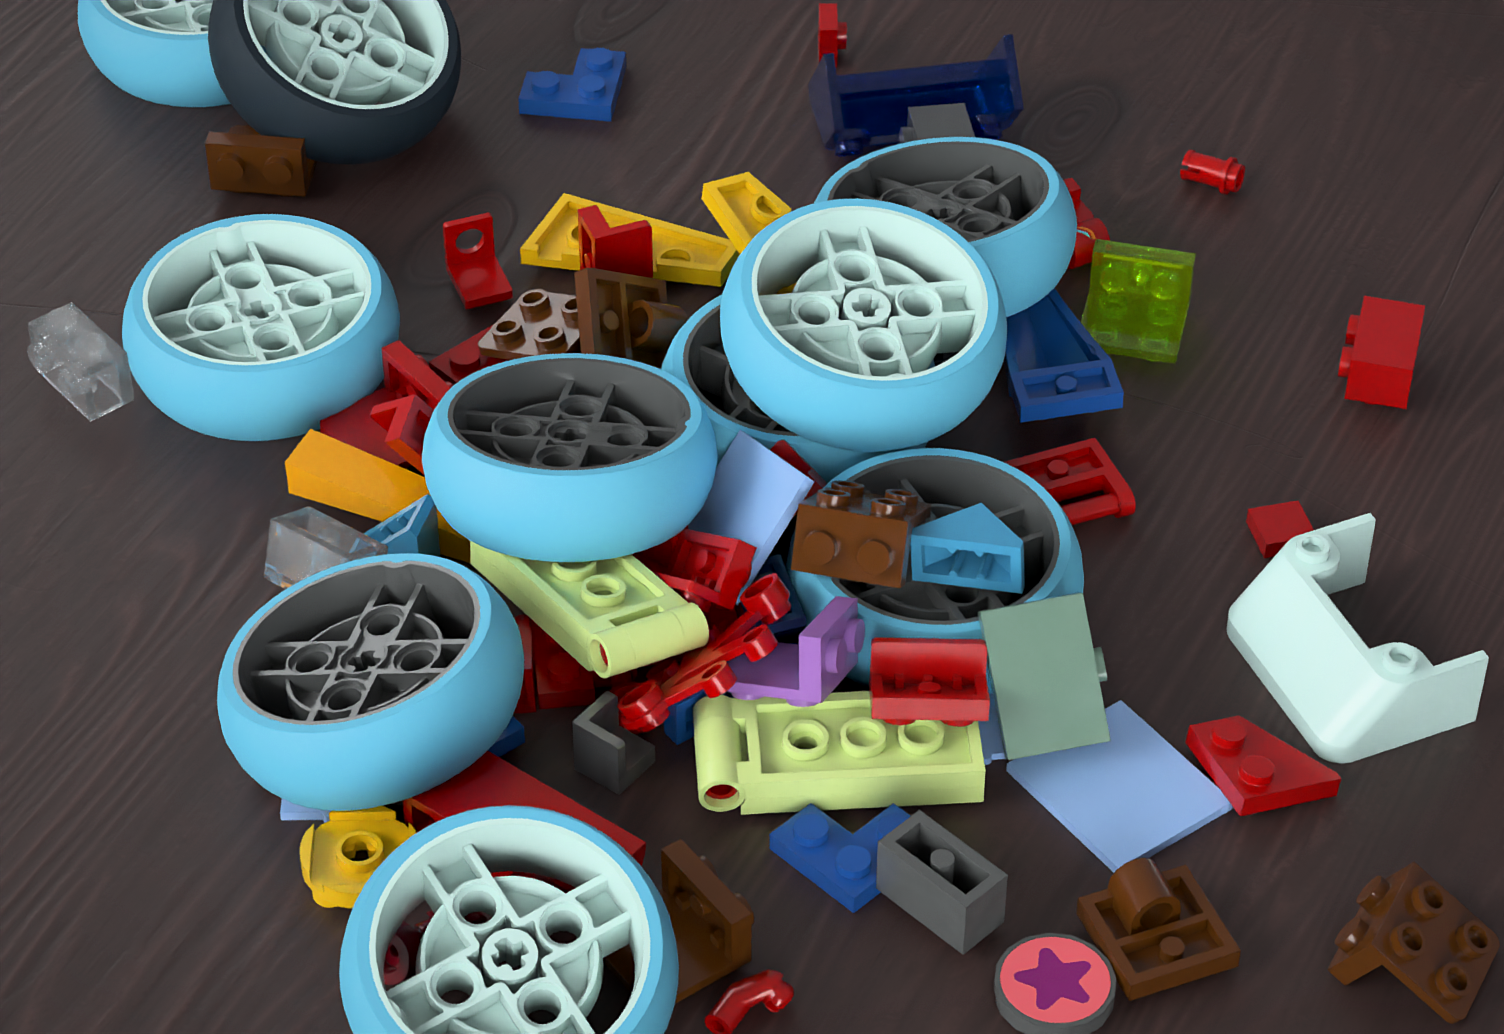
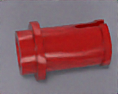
M1191 149L1186 152L1181 164L1188 166V169H1180L1181 179L1217 187L1219 192L1227 195L1229 191L1237 193L1242 186L1245 176V165L1239 164L1237 158L1229 157L1227 160L1198 153Z

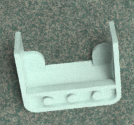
M1371 513L1291 538L1231 605L1226 628L1229 639L1313 751L1322 759L1339 764L1351 763L1476 721L1489 660L1487 654L1481 650L1433 666L1419 649L1406 643L1393 642L1371 649L1368 648L1328 595L1365 583L1376 522Z

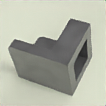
M606 691L572 722L574 768L576 771L620 795L655 762V746L619 726L618 696Z

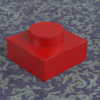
M819 3V68H837L838 50H846L847 22H838L837 3Z

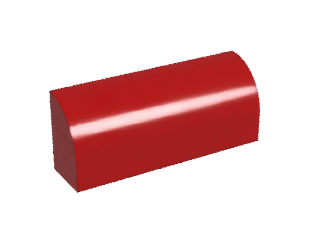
M489 751L485 752L473 764L446 782L426 792L403 800L405 825L408 827L410 823L417 833L444 818L469 810L507 805L529 806L566 814L588 823L621 845L641 867L645 857V841ZM516 871L490 872L493 877L522 876L548 883L564 893L575 889V887L540 874Z

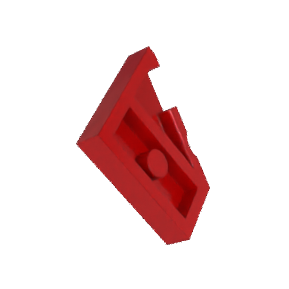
M1240 715L1189 725L1185 743L1239 816L1337 796L1341 777L1337 772Z

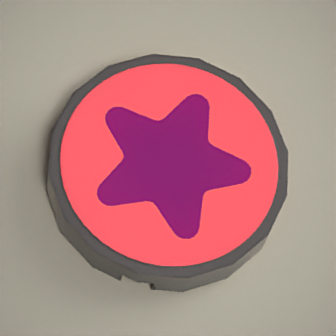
M1044 933L1025 937L1008 947L996 964L994 980L996 1005L1000 1014L1016 1030L1024 1034H1090L1102 1027L1113 1011L1116 976L1109 959L1093 944L1075 936Z

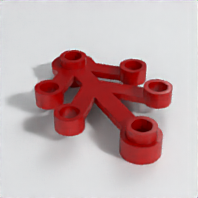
M772 573L758 579L741 594L740 601L747 611L721 633L714 622L707 623L709 639L705 646L685 652L680 665L674 657L660 661L647 673L648 681L637 685L621 698L617 707L623 714L620 721L626 730L640 728L642 732H648L658 727L670 715L669 706L701 690H704L709 698L722 695L737 681V676L727 661L743 653L750 662L758 661L777 647L778 640L767 624L783 617L792 606L788 600L790 592L778 574ZM759 620L762 621L763 625H759L747 632Z

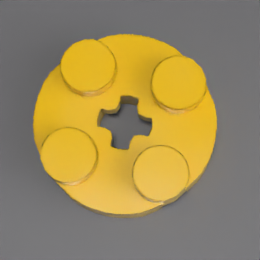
M385 806L361 810L329 812L330 821L320 825L316 830L313 824L305 832L300 844L302 875L305 883L312 890L313 899L318 905L326 908L338 906L353 909L360 892L377 867L396 848L417 833L410 823L407 827L404 823L396 820V812ZM366 850L368 852L369 859L349 860L355 857L356 851Z

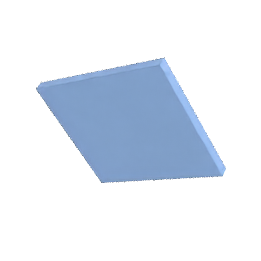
M739 430L716 467L709 495L702 509L688 525L690 530L739 539L757 547L751 562L752 571L750 578L745 586L741 588L736 605L740 603L741 594L751 585L796 513L798 504L804 500L815 482L742 430Z
M1122 700L1105 708L1111 741L1013 759L1007 763L1006 771L1113 873L1131 860L1149 858L1233 809V806L1222 791Z

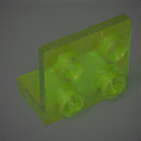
M1096 239L1092 254L1090 288L1081 324L1107 354L1175 363L1178 358L1191 301L1196 254Z

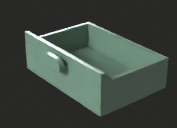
M1077 592L978 611L982 638L987 646V665L1004 755L1007 760L1111 741L1100 682L1107 681L1106 667L1102 648H1093L1083 593Z

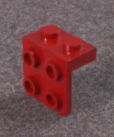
M397 340L381 348L385 387L358 400L348 408L320 420L319 424L322 434L407 469L413 465L385 443L388 432L370 418L373 406L415 394L434 410L445 393L454 385L449 381L445 382L430 369L427 361L421 355H415L400 340Z

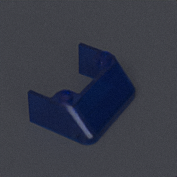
M1013 34L1003 35L988 58L982 61L839 76L836 74L834 53H827L823 55L808 84L810 104L824 147L835 150V155L839 157L860 154L863 152V147L900 143V128L907 127L908 107L964 103L975 137L993 140L1001 138L1003 136L1002 130L1009 128L1024 109Z

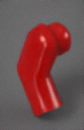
M772 969L763 970L732 983L705 1017V1024L714 1034H732L750 1008L762 1001L770 1012H778L791 1001L794 996V989L782 979L783 973Z

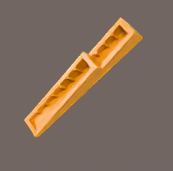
M311 428L285 461L290 494L381 522L423 496L430 495L425 477ZM437 509L440 554L470 563V540L453 529Z

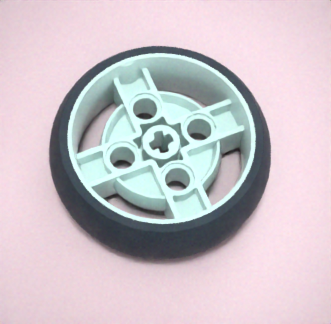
M213 0L208 24L209 52L215 76L228 101L247 124L260 135L305 138L307 159L330 164L348 165L377 162L393 157L425 138L444 117L453 101L461 71V44L455 18L446 0ZM261 45L266 48V53L262 49Z

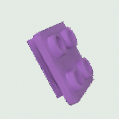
M835 596L799 634V645L778 642L777 647L771 653L754 662H750L744 653L731 659L728 665L737 676V681L726 692H732L733 697L741 700H756L764 696L786 699L788 704L797 707H809L822 703L858 663V653H860L865 638L864 621L858 619V598Z

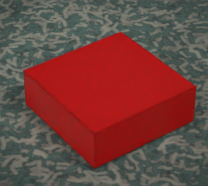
M1299 500L1249 508L1247 512L1246 523L1264 558L1274 557L1291 538L1314 530Z

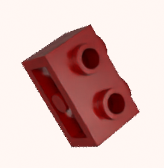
M1364 295L1360 316L1350 314L1345 344L1353 345V347L1343 346L1338 377L1348 378L1344 399L1361 401L1372 405L1378 404L1402 409L1407 408L1425 305Z

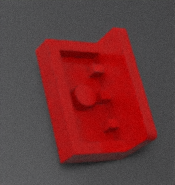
M684 528L666 573H653L688 603H695L699 606L704 614L709 613L711 606L733 611L741 588L745 586L750 578L752 571L751 562L757 547L739 539Z
M873 638L871 640L869 679L872 719H883L886 723L893 725H909L916 720H941V722L950 726H967L974 721H989L990 698L986 680V642L982 639Z

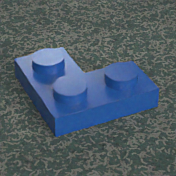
M581 48L573 75L556 74L551 71H527L518 98L519 114L611 122L626 70V52L610 51L605 48Z
M810 803L769 834V849L852 913H855L881 893L876 889L878 841L908 819L910 815L893 803L852 834Z

